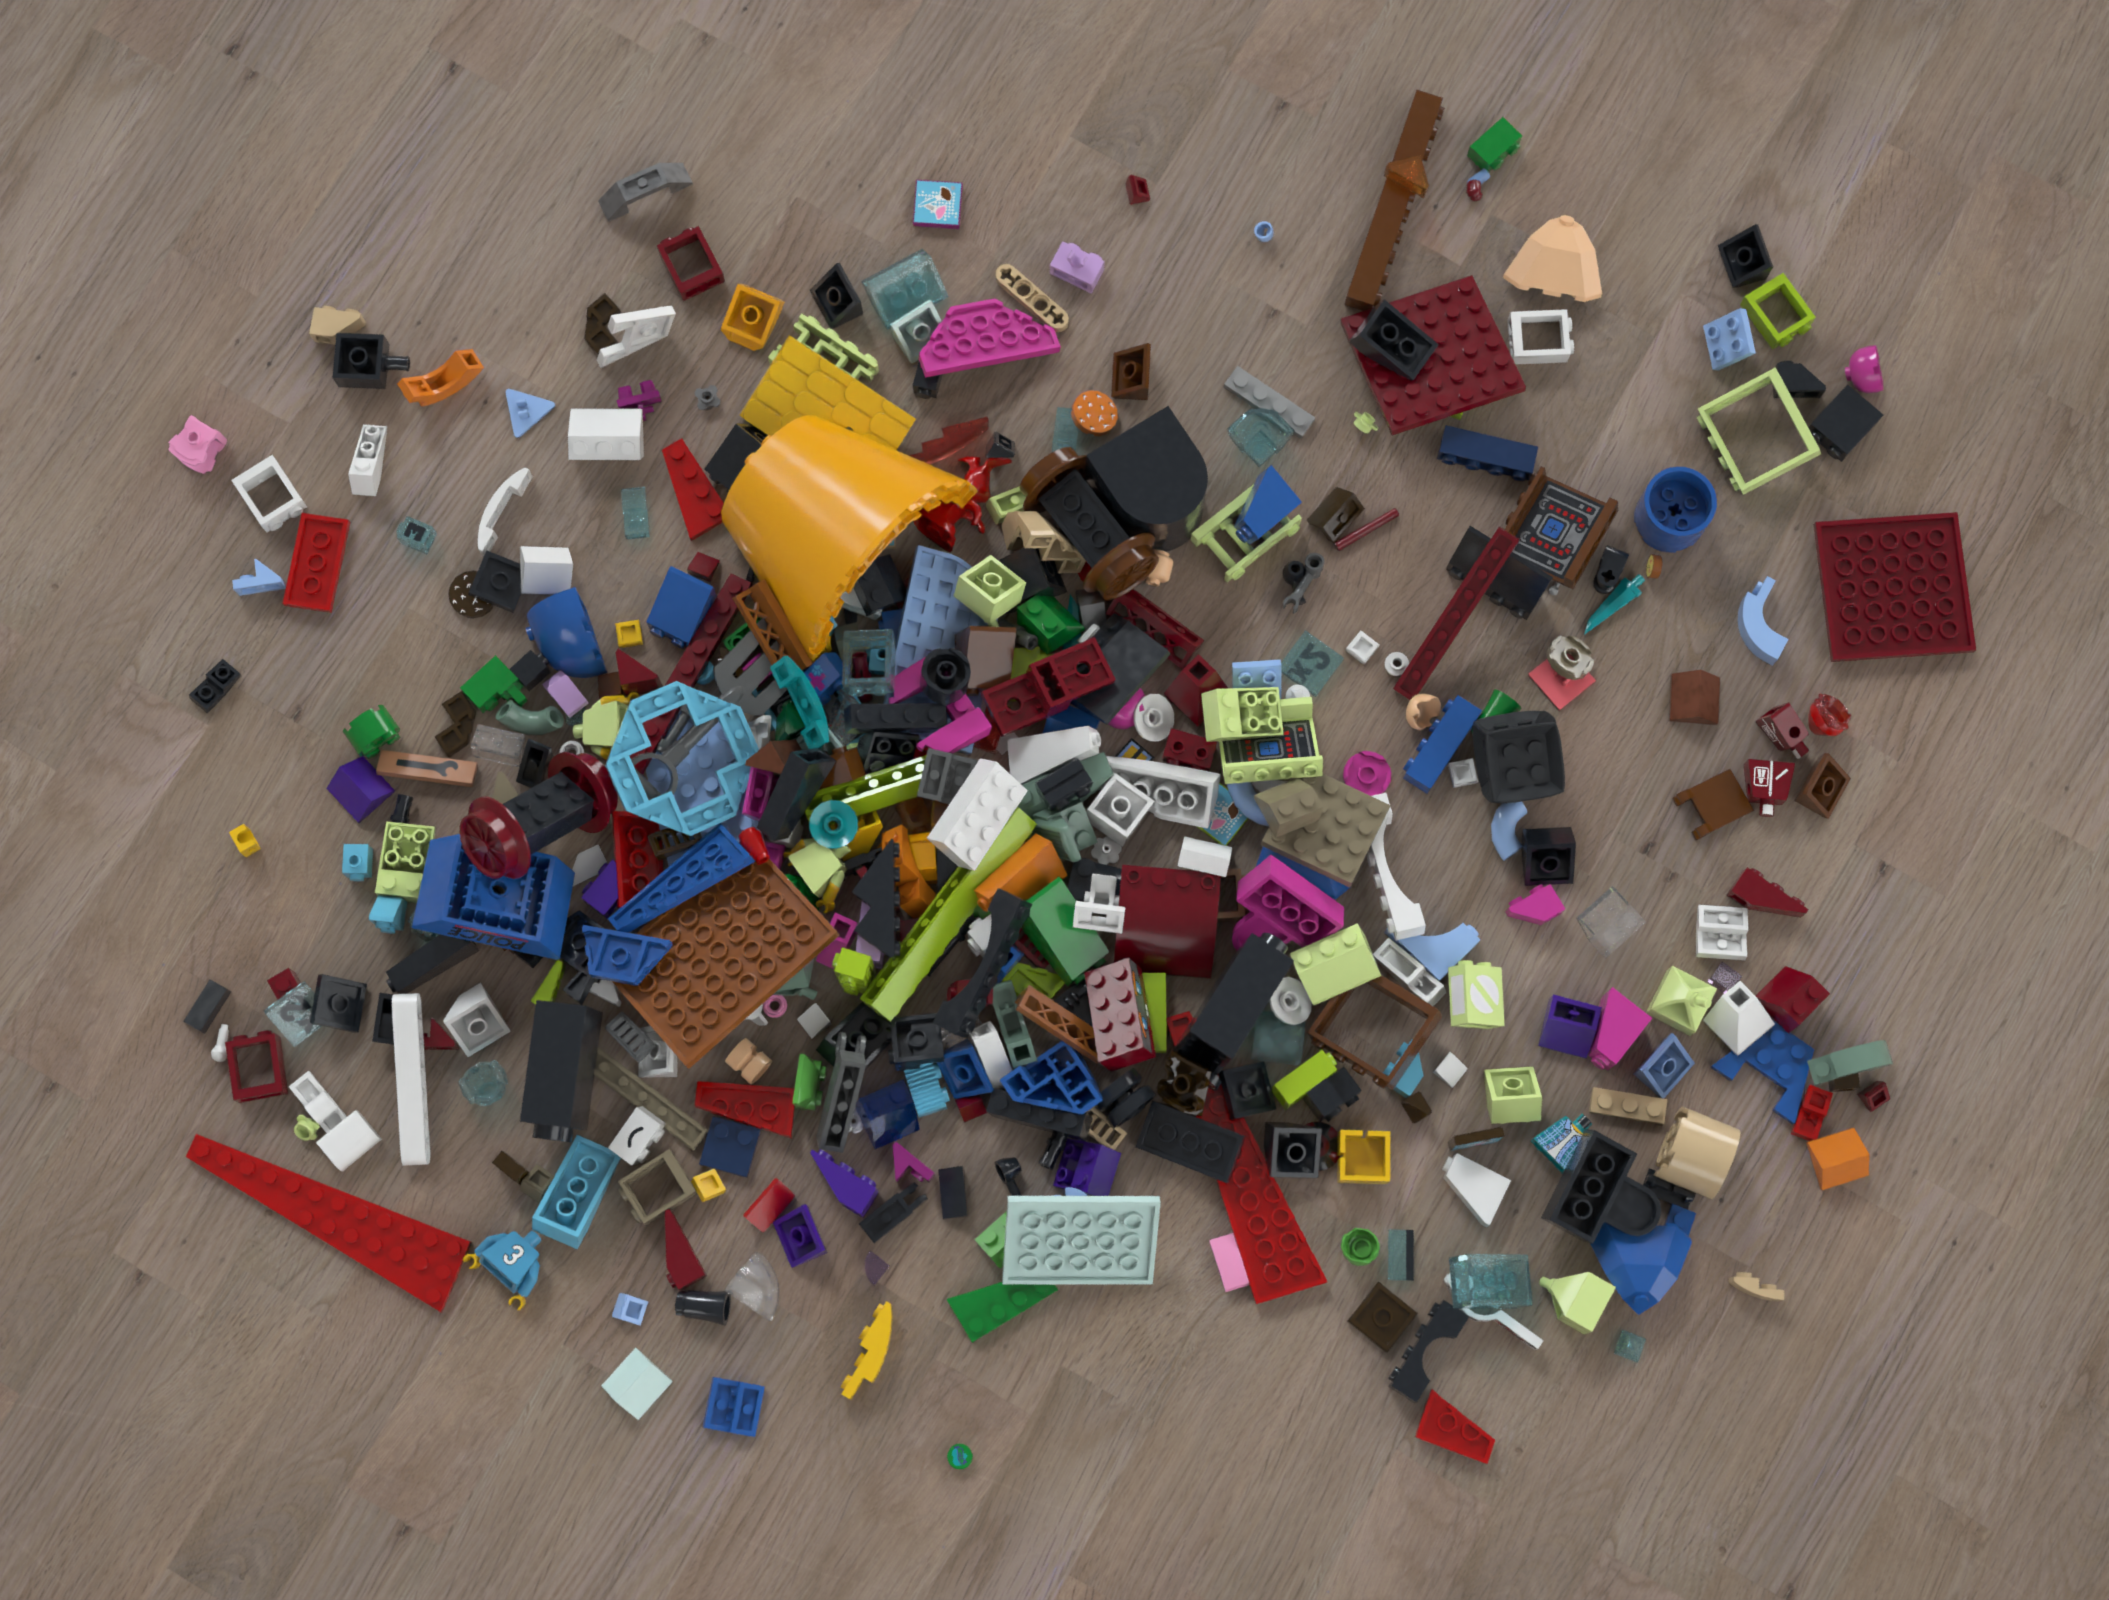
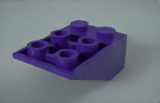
M819 1149L817 1153L811 1150L810 1154L841 1205L864 1218L879 1194L877 1188H875L877 1184L865 1175H862L861 1178L855 1176L854 1169L843 1162L839 1165L835 1164L832 1156L825 1151Z

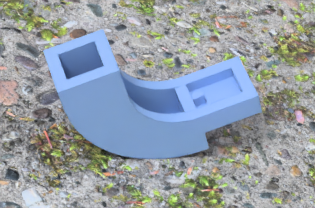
M1767 576L1763 582H1757L1752 593L1747 592L1743 597L1738 610V628L1748 649L1758 658L1773 666L1789 639L1771 630L1763 618L1764 602L1776 581Z

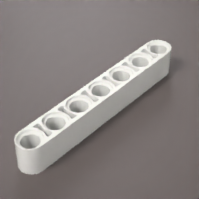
M419 993L394 994L392 997V1017L401 1162L403 1166L426 1165L430 1163V1140L421 997Z

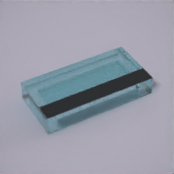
M1388 1229V1280H1414V1230Z

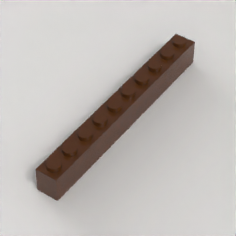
M1416 90L1344 304L1346 306L1365 311L1368 309L1372 310L1373 306L1380 303L1382 293L1378 292L1380 285H1386L1389 276L1386 268L1388 264H1393L1396 255L1393 247L1395 243H1400L1403 231L1399 229L1401 223L1406 224L1410 210L1406 209L1408 202L1413 203L1417 193V189L1413 188L1416 181H1421L1424 169L1420 167L1422 161L1427 162L1431 148L1427 146L1429 140L1434 141L1438 130L1437 127H1434L1436 120L1441 121L1445 107L1441 106L1442 97Z

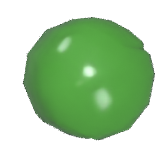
M1354 1228L1343 1235L1341 1250L1348 1262L1356 1266H1365L1377 1258L1380 1244L1377 1236L1370 1230Z

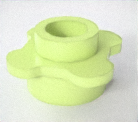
M1366 412L1363 414L1354 413L1355 417H1357L1354 425L1359 430L1367 434L1372 429L1378 430V427L1374 424L1375 419Z
M299 1115L297 1117L298 1123L294 1127V1133L302 1140H315L317 1138L316 1131L320 1127L319 1124L311 1118Z

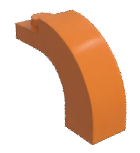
M473 349L457 350L441 367L433 372L422 376L402 378L397 385L409 403L419 402L421 407L442 401L463 389L484 369V366Z

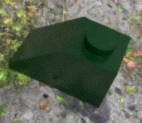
M789 699L782 705L781 708L783 710L777 717L775 741L795 740L801 735V731L806 728L793 700Z

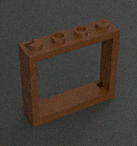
M1381 975L1366 983L1427 1019L1389 1076L1323 1036L1355 988L1332 997L1307 1033L1312 1040L1311 1044L1317 1049H1327L1332 1052L1331 1055L1335 1060L1340 1063L1348 1062L1353 1065L1351 1068L1356 1073L1362 1076L1366 1073L1373 1078L1372 1081L1379 1087L1384 1089L1387 1086L1393 1090L1442 1016L1439 1009Z

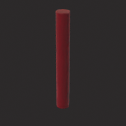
M1393 508L1334 543L1336 549L1340 551L1397 518L1399 512L1396 508Z

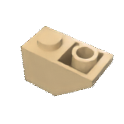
M331 306L314 307L309 334L314 342L335 345L336 333H356L365 326L366 321L362 314L354 309L340 311Z

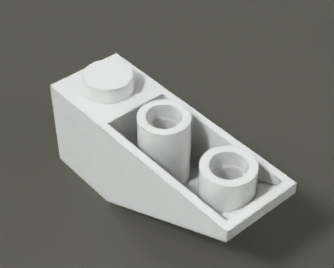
M363 425L348 473L353 495L376 496L381 480L387 426Z

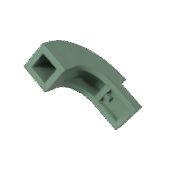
M1012 980L996 984L993 988V1006L1012 1066L1016 1068L1035 1062L1037 1058L1023 1016L1016 1010L1017 1004L1015 1001L1017 996Z
M1880 1040L1836 1051L1809 1060L1807 1063L1814 1084L1818 1085L1848 1075L1892 1065L1893 1061L1886 1040Z

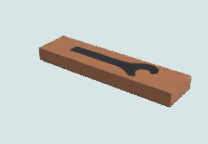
M381 750L376 773L382 776L473 787L478 764L471 761Z

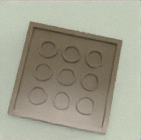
M1325 774L1317 777L1299 778L1312 786L1324 807L1320 820L1277 838L1269 827L1261 842V846L1345 886L1351 887L1391 805Z

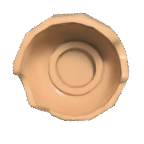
M1418 694L1409 701L1406 708V720L1411 728L1422 731L1426 727L1432 726L1430 723L1431 718L1438 717L1441 713L1439 698L1429 694Z

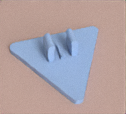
M512 389L505 391L513 432L516 438H520L555 408L553 401Z

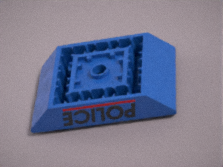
M460 834L432 839L429 842L412 928L559 960L575 872L558 857L535 852L530 855V867L524 876L517 879L505 876L494 879L484 875L473 865L462 846ZM501 886L505 893L496 894L493 892L492 887Z

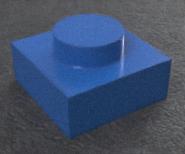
M1672 1204L1664 1226L1666 1223H1675L1689 1236L1696 1213Z

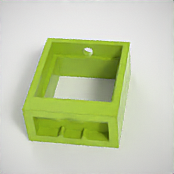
M1781 273L1746 295L1740 304L1742 309H1746L1748 317L1771 349L1779 345L1781 348L1786 346L1793 340L1792 337L1798 333L1800 336L1807 333L1812 328L1811 324L1816 318L1784 273ZM1781 290L1801 320L1778 333L1758 304Z
M1321 1050L1274 1084L1271 1089L1272 1093L1286 1111L1300 1101L1307 1091L1325 1078L1328 1079L1337 1071L1335 1067L1337 1062L1329 1052L1325 1054Z

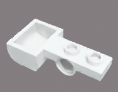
M307 1071L289 1086L305 1106L310 1116L327 1133L316 1143L340 1171H344L382 1140L358 1110H355L347 1117L310 1071Z

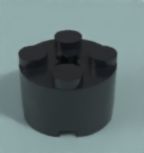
M939 648L931 651L923 661L920 676V687L924 694L930 700L943 706L960 700L967 692L971 676L969 660L962 652L954 648Z

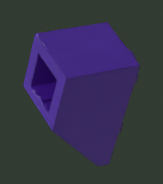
M611 860L609 864L606 862L602 865L597 873L599 876L594 882H589L582 891L583 896L581 897L586 904L606 919L618 907L617 872L614 860Z

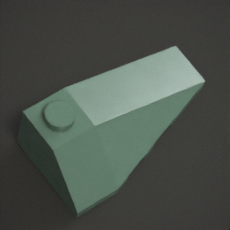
M1105 752L1080 761L1093 782V786L1090 788L1091 792L1080 798L1082 803L1114 775ZM1047 775L1022 785L1028 791L1017 807L1032 820H1034L1033 814L1048 808L1035 787V782ZM1076 796L1072 798L1071 800H1069V802L1078 799V797Z

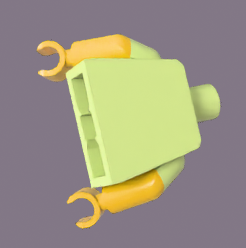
M632 692L628 697H624V695L603 696L592 705L591 709L584 711L583 724L573 726L574 737L576 739L583 738L584 745L591 747L594 754L607 760L630 701L640 697L637 692Z
M814 838L801 839L791 851L784 852L783 856L784 858H789L790 863L788 866L796 868L813 894L823 898L816 902V906L821 907L825 905L824 914L833 911L835 908L834 900L844 880V873L847 870L841 858L848 854L851 849L848 845L838 849H831L819 845Z

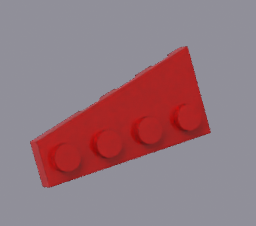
M697 1081L695 1108L792 1139L795 1112L793 1096L795 1088Z

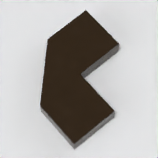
M606 293L587 307L584 340L597 355H599L600 349L618 344L615 337L604 326L609 323L611 315L620 314L621 310Z
M462 691L442 703L454 724L436 735L435 739L448 757L469 745L476 711Z

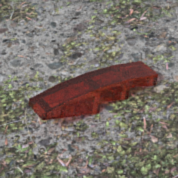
M988 417L942 428V438L922 442V452L909 456L929 465L949 457L989 429Z

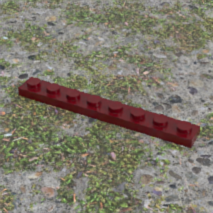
M1498 527L1393 688L1395 691L1409 700L1420 693L1520 541L1519 538L1502 527Z

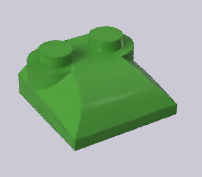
M800 1054L793 1105L796 1109L816 1110V1107L822 1104L823 1091H819L820 1081H825L827 1067L822 1066V1061L812 1060L805 1054Z

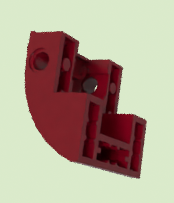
M1122 865L1119 906L1125 907L1122 934L1116 933L1114 963L1130 958L1141 967L1142 973H1166V975L1211 979L1221 876L1201 871Z

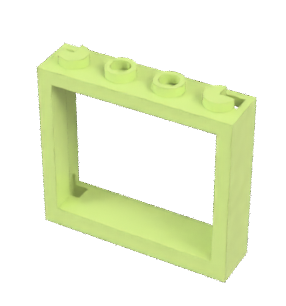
M1776 367L1698 408L1700 416L1697 417V420L1702 429L1708 428L1711 434L1708 440L1713 450L1719 449L1722 456L1718 459L1724 470H1730L1733 475L1729 479L1735 491L1740 489L1743 495L1821 455L1815 439ZM1772 383L1808 451L1745 483L1710 415Z

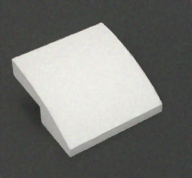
M1698 905L1696 957L1745 961L1747 958L1748 908Z

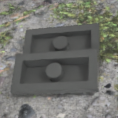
M928 748L917 796L950 804L978 763V760Z

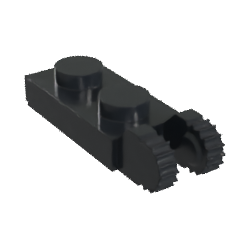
M915 1182L901 1193H896L859 1223L874 1244L927 1201L928 1198L925 1194L919 1196L909 1206L903 1200L909 1194L916 1191L918 1185Z

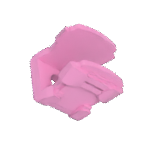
M191 415L186 421L184 429L168 442L170 444L169 451L190 469L205 474L212 471L216 462L214 460L217 452L224 448L227 439L219 431L212 429Z

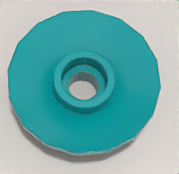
M829 800L819 804L813 810L809 819V829L812 837L819 845L838 849L846 846L854 839L858 831V820L855 812L848 804L842 801ZM829 822H836L837 829L831 830L828 826Z

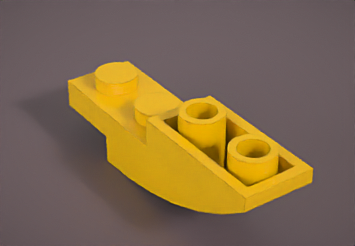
M887 1301L884 1306L882 1304L878 1305L872 1315L875 1318L871 1327L866 1325L859 1336V1339L862 1340L860 1345L868 1351L866 1354L861 1353L854 1364L857 1367L856 1371L852 1376L848 1374L841 1385V1388L844 1389L841 1394L852 1400L864 1378L874 1383L886 1358L893 1320L892 1305Z

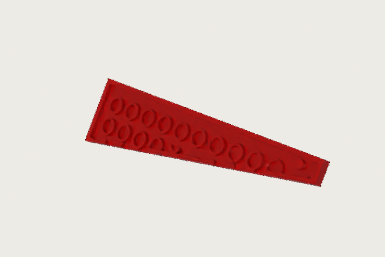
M1190 1011L1166 1018L1174 1047L1193 1018ZM1222 1085L1219 1086L1217 1091L1208 1089L1203 1115H1196V1117L1246 1136L1229 1183L1217 1179L1216 1181L1245 1267L1255 1304L1264 1303L1328 1283L1274 1177L1269 1176L1267 1162L1244 1117L1230 1120Z
M195 1135L186 1155L188 1159L439 1312H443L463 1265V1258L467 1255L471 1246V1241L201 1135Z

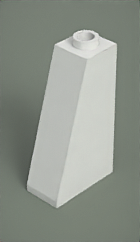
M1083 726L1008 739L1010 775L1021 785H1024L1056 771L1076 758L1082 761L1097 755L1101 745L1100 734L1090 726Z

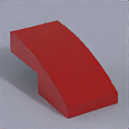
M1809 1085L1798 1110L1791 1134L1807 1141L1817 1139L1823 1119L1827 1116L1833 1093Z

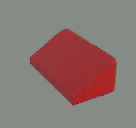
M775 1178L743 1216L761 1232H765L795 1198V1194L779 1179Z

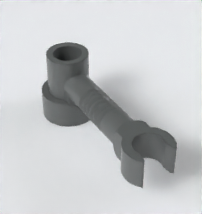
M1311 553L1306 557L1305 575L1294 592L1284 599L1283 609L1286 608L1287 604L1293 603L1295 604L1293 614L1298 611L1301 597L1311 581L1321 575L1324 568V558L1322 555Z

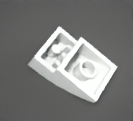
M1184 836L1178 866L1226 877L1232 847Z

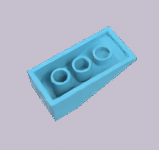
M576 1135L532 1217V1230L578 1249L591 1225L621 1157L607 1147Z

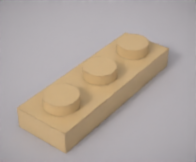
M1593 1087L1589 1113L1663 1125L1665 1122L1667 1099Z

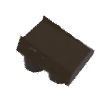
M1171 1051V1056L1167 1058L1165 1063L1167 1076L1166 1079H1161L1156 1087L1157 1093L1163 1102L1181 1112L1202 1116L1211 1071L1187 1056Z

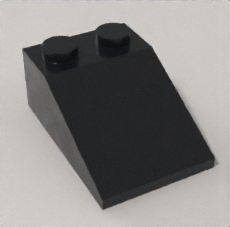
M1385 299L1371 310L1349 341L1351 345L1367 358L1410 381L1414 380L1439 345Z
M861 1002L824 1037L816 1051L834 1067L836 1042L839 1033H846L844 1051L855 1052L859 1035L865 1036L864 1056L866 1070L892 1043L887 1041L886 1027H891V1022L878 1015L864 1002Z

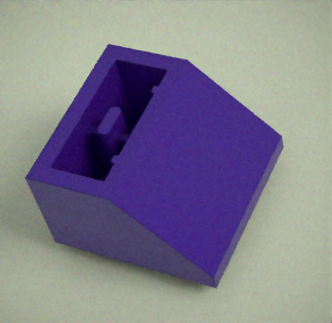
M1553 994L1548 1001L1538 1046L1586 1059L1597 1030L1602 1007Z
M1067 1138L1066 1147L1063 1151L1053 1186L1064 1190L1068 1187L1076 1188L1083 1191L1087 1196H1109L1121 1153L1100 1144Z

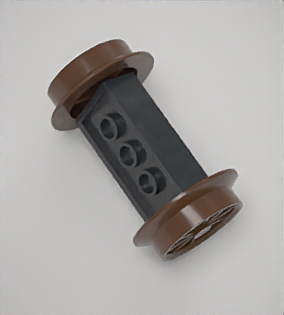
M1071 447L1058 449L1036 463L1022 479L1020 490L1026 497L1023 503V510L1037 511L1038 513L1048 511L1092 568L1084 580V589L1087 592L1099 591L1105 600L1117 599L1141 584L1157 566L1159 558L1152 550L1155 537L1151 533H1142L1130 537L1086 481V455L1078 456Z

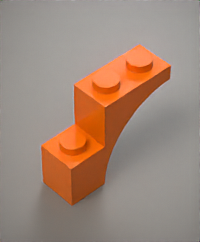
M899 825L882 833V850L891 839L895 843H900V857L895 858V867H900V882H896L900 892V907L913 919L920 918L934 900L935 892L926 883L915 863L909 845L907 829L903 825Z

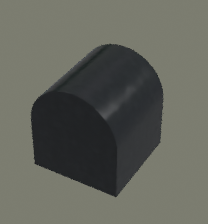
M1169 406L1086 455V481L1130 537L1142 533H1151L1155 537L1152 549L1167 552L1186 543L1191 538L1192 532L1199 527L1203 515L1208 483L1207 468L1201 453Z

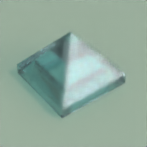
M1622 1330L1614 1354L1638 1363L1646 1339Z

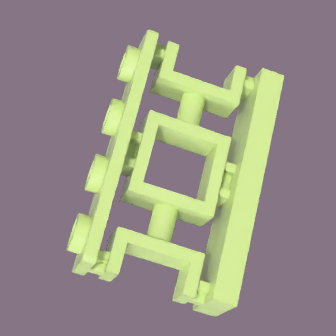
M801 314L799 321L793 325L794 331L800 334L797 340L806 345L805 343L810 337V332L819 337V342L812 350L818 354L824 350L839 361L836 366L845 371L843 368L848 363V357L859 365L852 374L848 373L857 380L862 375L869 381H872L873 376L878 374L877 360L873 356L862 354L850 341H842L835 331L830 328L824 329L814 317L810 315L806 317ZM779 344L777 350H773L771 354L768 356L770 364L774 360L782 345Z

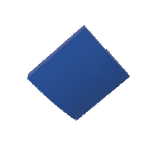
M712 1377L702 1428L755 1437L765 1386Z

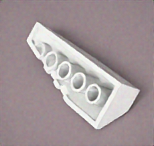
M1106 756L1113 773H1116L1154 800L1148 811L1153 813L1155 817L1208 829L1218 797L1221 774L1154 761ZM1108 781L1104 783L1098 790H1102L1108 783Z

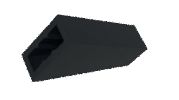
M819 748L791 752L757 825V829L763 832L764 836L771 841L789 838L833 768L836 760Z
M440 934L387 970L386 973L389 979L386 982L393 993L397 991L399 994H407L477 953L479 949L473 941Z

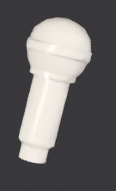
M221 1024L217 1043L211 1051L212 1059L217 1062H223L227 1059L225 1042L228 1039L229 1026L226 1024Z

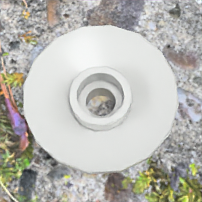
M1148 694L1142 697L1136 705L1134 724L1142 738L1158 742L1165 739L1169 735L1170 729L1173 728L1174 712L1172 706L1160 694ZM1143 704L1144 711L1139 712V707Z
M1291 977L1283 978L1269 1000L1271 1009L1275 1016L1283 1023L1289 1025L1301 1024L1309 1017L1312 1002L1304 985L1299 980Z

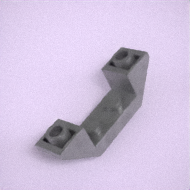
M657 163L615 182L598 202L609 222L629 213L627 205L667 187H669L671 193H675L693 185L683 163Z

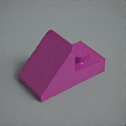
M897 1142L893 1144L896 1182L902 1178L909 1168L913 1169L910 1174L921 1183L924 1179L929 1183L934 1178L935 1173Z

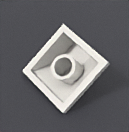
M481 983L459 995L443 1020L467 1057L511 1032Z

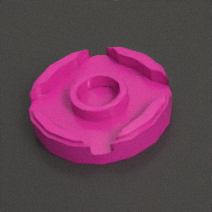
M1362 751L1348 759L1343 769L1344 784L1373 796L1386 791L1391 782L1392 772L1383 756L1372 751Z

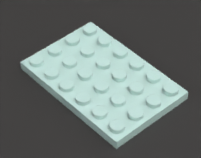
M1008 1196L1002 1272L1003 1284H1153L1161 1204L1160 1196Z

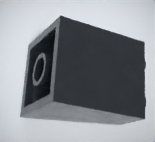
M735 424L704 468L710 474L709 478L717 484H723L727 488L728 493L735 479L746 465V458L761 447L762 441L768 435L752 424Z
M1023 547L998 560L1026 582L1021 603L1006 613L1016 612L1019 606L1036 595L1057 597L1067 592L1061 574L1057 573L1055 561H1041L1038 548Z

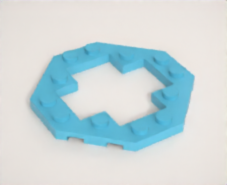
M675 681L630 701L605 767L625 811L692 836L736 816L741 798L748 785L751 770L750 766L745 765L746 760L759 751V748L740 706L728 703L718 697ZM685 704L694 726H698L716 717L718 718L736 762L714 771L723 790V795L681 813L672 791L648 800L629 755L652 746L642 725L643 722Z

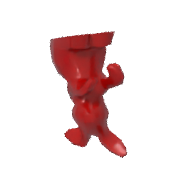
M966 456L959 458L958 461L966 462L970 466V469L964 476V480L975 486L978 492L962 509L953 501L945 504L942 500H939L941 502L940 506L930 511L922 508L918 511L922 514L921 517L913 520L916 528L928 539L949 553L953 550L956 541L954 537L956 528L954 525L959 519L970 521L971 526L976 525L979 533L984 534L985 526L980 520L982 517L981 506L976 503H986L991 498V470L994 467L1012 463L1011 459L988 458L981 466L980 457Z

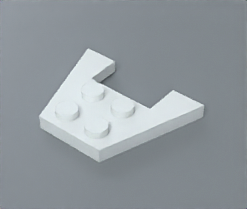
M665 306L611 315L608 324L611 334L625 330L621 343L600 349L597 358L600 368L667 337L676 314L673 307Z

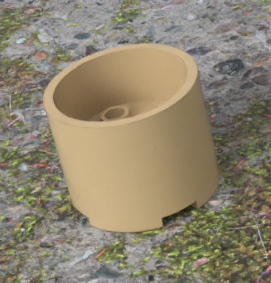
M1682 1106L1674 1117V1120L1677 1121L1676 1124L1673 1123L1669 1132L1665 1135L1655 1164L1660 1168L1658 1171H1655L1654 1176L1713 1199L1720 1190L1732 1165L1739 1144L1740 1130Z

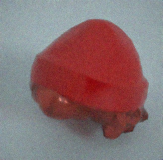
M1820 693L1810 706L1808 725L1811 732L1815 735L1838 736L1844 730L1849 729L1848 723L1852 715L1848 713V709L1839 699Z

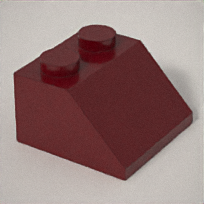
M1784 966L1755 996L1766 1012L1789 1034L1830 993L1813 976Z

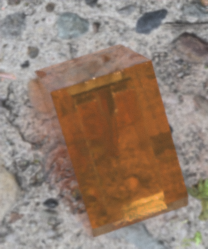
M1421 156L1387 164L1384 177L1423 199L1425 198L1429 184Z

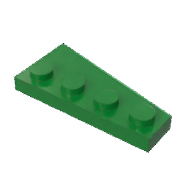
M1003 1282L948 1298L947 1301L973 1343L1057 1292L1058 1289L1055 1284H1003Z

